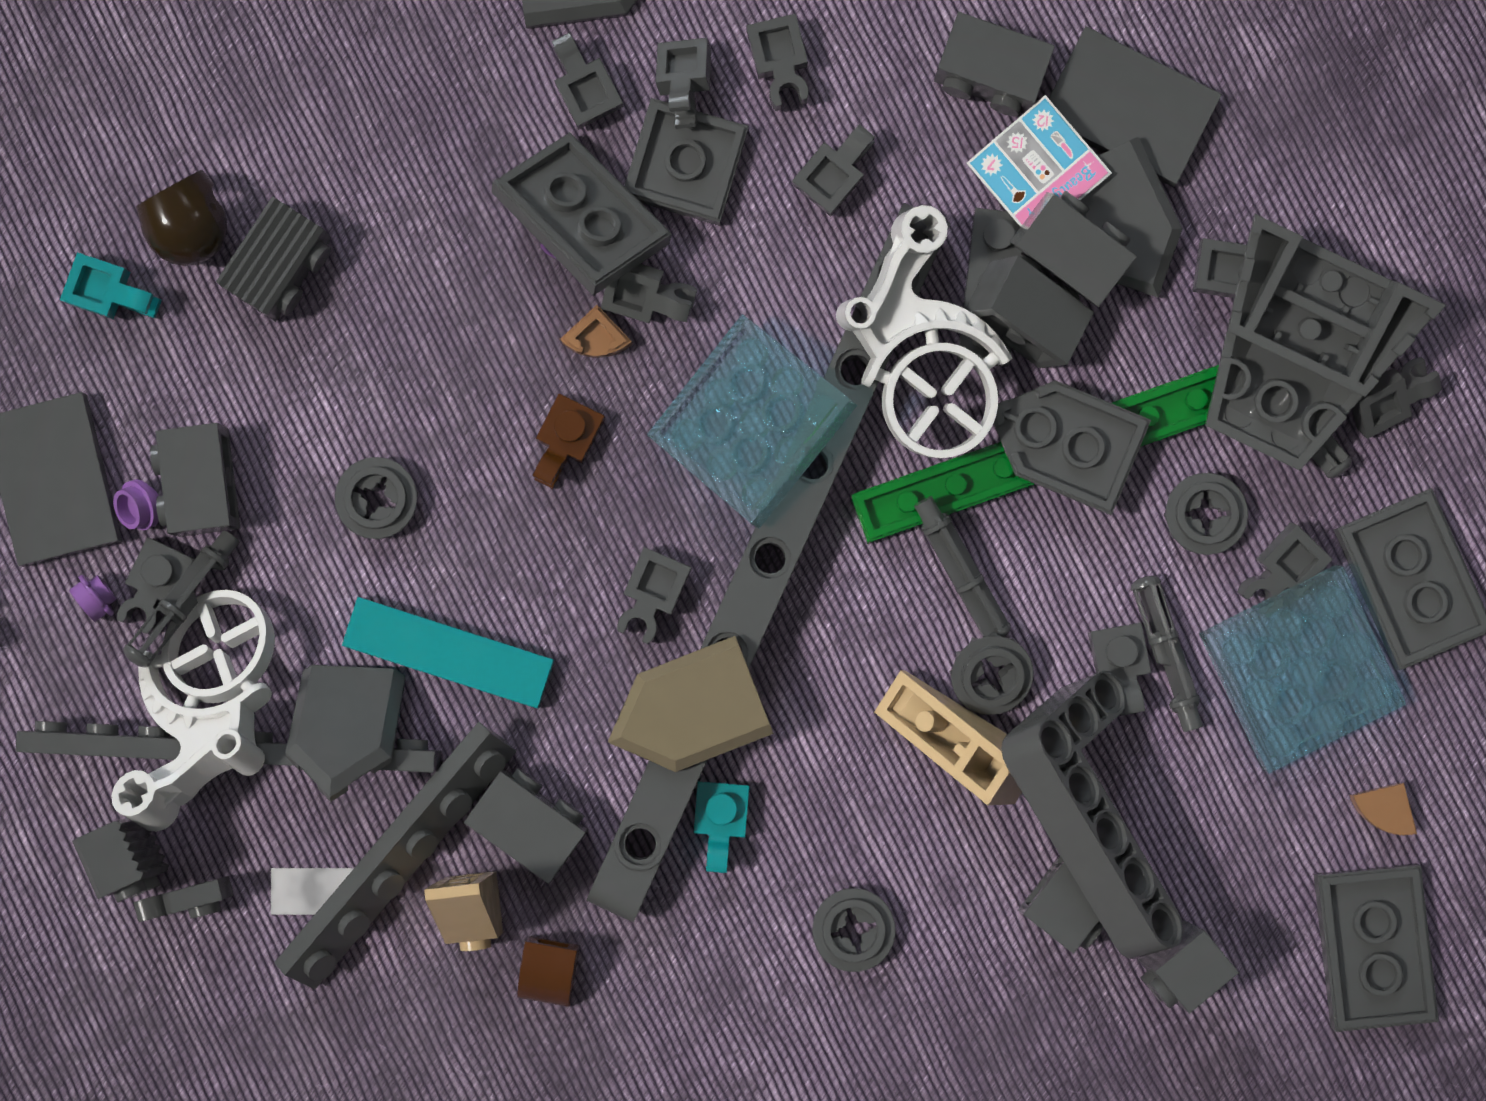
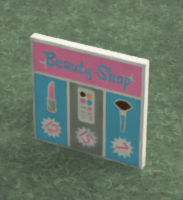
M1046 95L966 163L1020 227L1046 192L1053 193L1060 198L1063 192L1067 191L1077 199L1082 200L1112 174Z

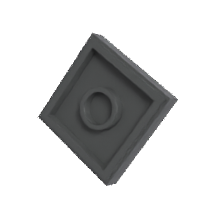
M651 98L624 187L643 204L720 226L748 134V126L697 111L696 127L676 129L675 112H670L669 103Z

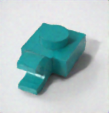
M77 252L60 301L114 320L118 306L155 319L162 299L154 297L152 293L126 285L131 273L127 269Z
M698 781L694 833L709 835L707 872L727 873L730 836L745 837L749 785Z

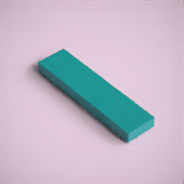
M357 597L341 645L537 709L540 707L555 661L539 654L361 597Z

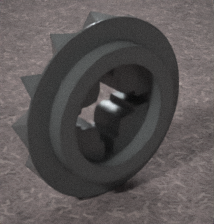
M370 457L352 464L342 474L335 490V506L339 518L350 531L364 538L384 539L402 532L404 527L415 516L418 492L411 475L400 464L387 458ZM385 478H387L384 484L386 486L384 495L391 499L390 502L396 504V507L394 509L389 506L387 508L379 506L368 520L370 502L364 499V496L357 493L359 488L367 491V489L376 491L379 485H382Z
M1198 473L1183 479L1168 495L1164 517L1170 536L1186 551L1212 555L1229 549L1241 538L1247 525L1248 508L1244 495L1231 480L1214 473ZM1204 492L1205 500H1208L1210 509L1226 512V516H1220L1210 521L1207 536H1205V528H1202L1201 520L1185 517V513L1200 508L1201 500L1204 499Z
M993 632L990 636L979 639L972 637L970 643L962 651L956 652L953 668L949 671L953 690L960 702L968 709L986 715L1001 714L1016 707L1027 696L1033 682V665L1026 650L1014 638L1009 639ZM986 658L988 662L991 661L995 667L1004 665V668L998 671L1000 678L998 682L1002 688L997 690L994 683L991 684L987 678L978 681L977 678L984 674L982 659Z
M843 888L825 898L813 918V940L819 954L830 965L847 972H861L875 967L888 955L895 939V922L887 904L876 894L866 889ZM847 908H851L852 914L855 915L858 922L876 923V926L868 927V930L861 933V942H859L861 951H856L855 944H852L849 936H831V933L837 932L839 928L846 926Z

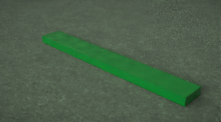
M1219 365L1114 401L1111 404L1151 420L1140 447L1205 425ZM998 442L851 494L850 498L865 540L869 544L922 525L923 521L914 505L929 496L933 497L941 513L951 515L1036 484L1015 476L1002 443Z

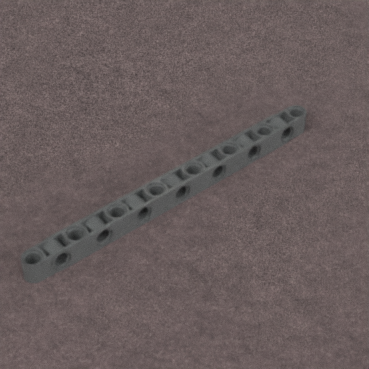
M904 203L898 216L915 207ZM923 221L909 225L915 229L911 234L915 242L925 238L928 239V236L922 233L927 228ZM946 222L949 229L951 223ZM891 232L861 297L867 298L877 282L884 258L893 246ZM940 247L932 253L913 278L912 290L917 296L923 287ZM856 307L852 319L857 323L861 320V311ZM845 330L700 648L702 649L722 639L736 636L737 642L742 648L743 657L748 669L879 381L874 380L870 387L863 384L852 385L847 383L841 376L840 369L848 361H859L867 367L871 359L853 331ZM893 350L888 354L880 368L885 370ZM807 453L821 455L827 463L826 473L818 479L806 478L798 469L800 458ZM769 545L779 548L785 557V564L782 569L771 574L762 572L755 564V555L758 550ZM707 760L678 772L671 771L651 761L648 762L586 899L587 902L634 922ZM638 828L647 829L651 832L656 843L654 851L648 856L643 857L631 853L626 841L629 832Z

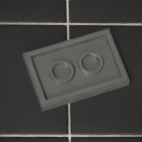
M1085 26L1049 100L1088 145L1104 153L1135 137H1139L1159 181L1174 188L1222 94Z
M570 132L492 182L491 193L593 296L670 244L672 233Z
M83 392L0 413V494L18 566L25 567L123 542L88 397Z
M1432 488L1333 529L1395 670L1405 669L1486 634V609Z
M1412 864L1313 874L1331 1030L1341 1032L1439 1022L1421 865Z

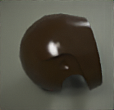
M203 170L178 181L136 206L142 233L150 249L160 258L172 264L190 266L207 261L221 249L227 235L226 213L213 194L214 182Z

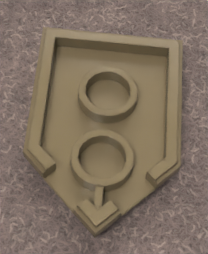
M736 636L637 674L608 743L671 771L678 772L774 734Z

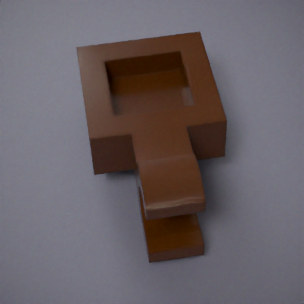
M558 394L536 437V441L547 446L548 449L543 454L533 473L534 480L553 489L568 458L583 464L605 421V416L566 396Z

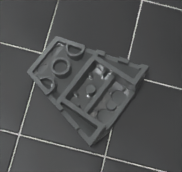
M1254 214L1205 425L1300 471L1347 418L1346 415L1363 396L1366 397L1379 382L1378 379L1398 356L1401 357L1416 340L1415 337L1431 319H1435L1446 304L1400 282L1390 280L1304 239L1303 236Z

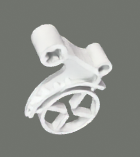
M921 205L903 212L895 219L891 227L893 246L884 258L879 277L867 298L857 297L840 304L836 312V319L840 327L853 331L871 359L864 371L861 384L870 387L874 380L884 384L882 391L883 415L889 430L897 441L910 451L922 456L949 458L970 451L990 431L998 409V391L990 369L997 364L1003 365L1013 358L996 332L975 314L952 303L922 299L913 292V278L932 253L944 243L948 229L946 219L939 210L932 206ZM923 221L927 228L922 233L926 234L928 239L925 238L915 242L911 237L915 229L909 225ZM853 306H856L861 311L859 323L855 322L851 317L850 312ZM938 329L950 330L966 335L982 345L990 354L981 359L965 347L951 343H939ZM925 331L926 345L917 347L903 355L894 364L890 372L880 368L888 354L900 342L916 333ZM934 351L948 352L963 358L942 386L941 393L943 395H952L972 368L980 376L986 395L985 412L980 424L953 403L944 405L943 411L973 434L962 444L944 450L929 449L916 443L938 415L939 409L937 406H928L906 434L897 421L893 404L894 390L899 377L924 397L933 398L936 396V389L907 367L917 357Z
M216 590L196 597L197 605L164 645L162 653L156 655L149 667H138L141 695L148 712L163 730L180 742L181 746L180 753L175 760L149 774L138 770L128 772L119 778L113 788L111 797L115 810L148 831L157 832L169 827L177 818L180 807L193 799L199 790L214 777L232 768L245 776L254 775L259 772L264 764L265 755L256 746L254 712L263 707L272 695L267 684L257 682L265 673L271 661L275 645V634L267 613L243 593L233 590ZM235 604L252 610L255 617L222 634L213 608ZM198 617L201 619L208 638L215 643L223 641L230 648H234L259 635L255 654L239 676H236L229 655L221 649L213 651L205 644L178 657L182 638ZM173 621L168 626L163 641L177 625ZM150 651L144 652V655L149 659L153 655ZM214 658L223 685L211 689L193 688L184 682L181 675ZM163 667L171 683L187 695L183 707L174 704L168 697L162 686L158 668ZM199 702H226L215 707L196 709Z

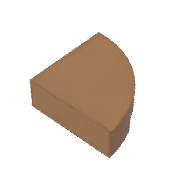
M598 305L560 338V341L570 350L593 358L613 356L632 345V341Z
M1395 783L1349 795L1358 814L1374 827L1396 835L1417 834L1404 783Z

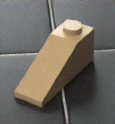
M900 670L874 713L986 805L1015 804L1022 791L1006 767L1002 757V742L1007 734L909 672Z
M497 871L444 877L424 890L425 901L445 944L459 943L460 951L487 949L491 947V939L498 938L503 933Z

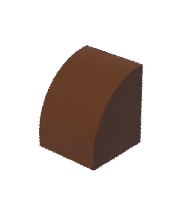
M529 936L525 941L522 955L518 998L570 1007L580 945Z

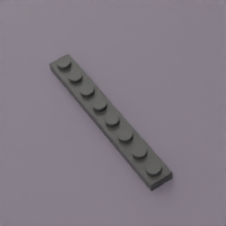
M35 721L34 730L17 731L15 752L175 760L180 753L181 746L175 737H170V734L160 726H138V735H119V725L87 723L86 733L67 732V722ZM254 731L256 746L265 755L264 764L294 766L286 757L287 743L273 742L274 732ZM397 739V748H394L392 762L380 770L434 773L441 766V750H428V740Z

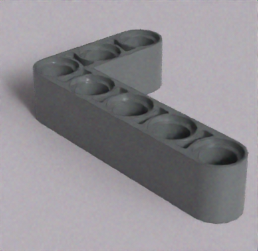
M1100 671L1057 690L1006 735L1001 749L1006 767L1114 946L1121 955L1129 959H1135L1179 945L1183 937V924L1176 907L1081 751L1122 713L1126 704L1125 691L1118 678L1109 671Z

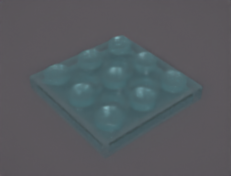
M742 314L647 433V436L746 520L760 528L858 405Z
M1336 564L1199 633L1262 770L1268 774L1406 705L1343 566Z

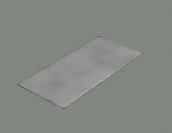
M271 868V915H315L354 868Z

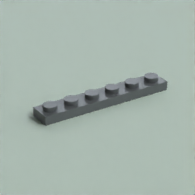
M478 721L274 963L281 972L291 979L316 989L333 972L336 964L357 939L367 932L370 924L390 900L400 893L404 884L424 860L434 853L437 845L457 821L466 815L473 802L490 782L497 777L499 772L503 771L506 763L517 750L501 736Z

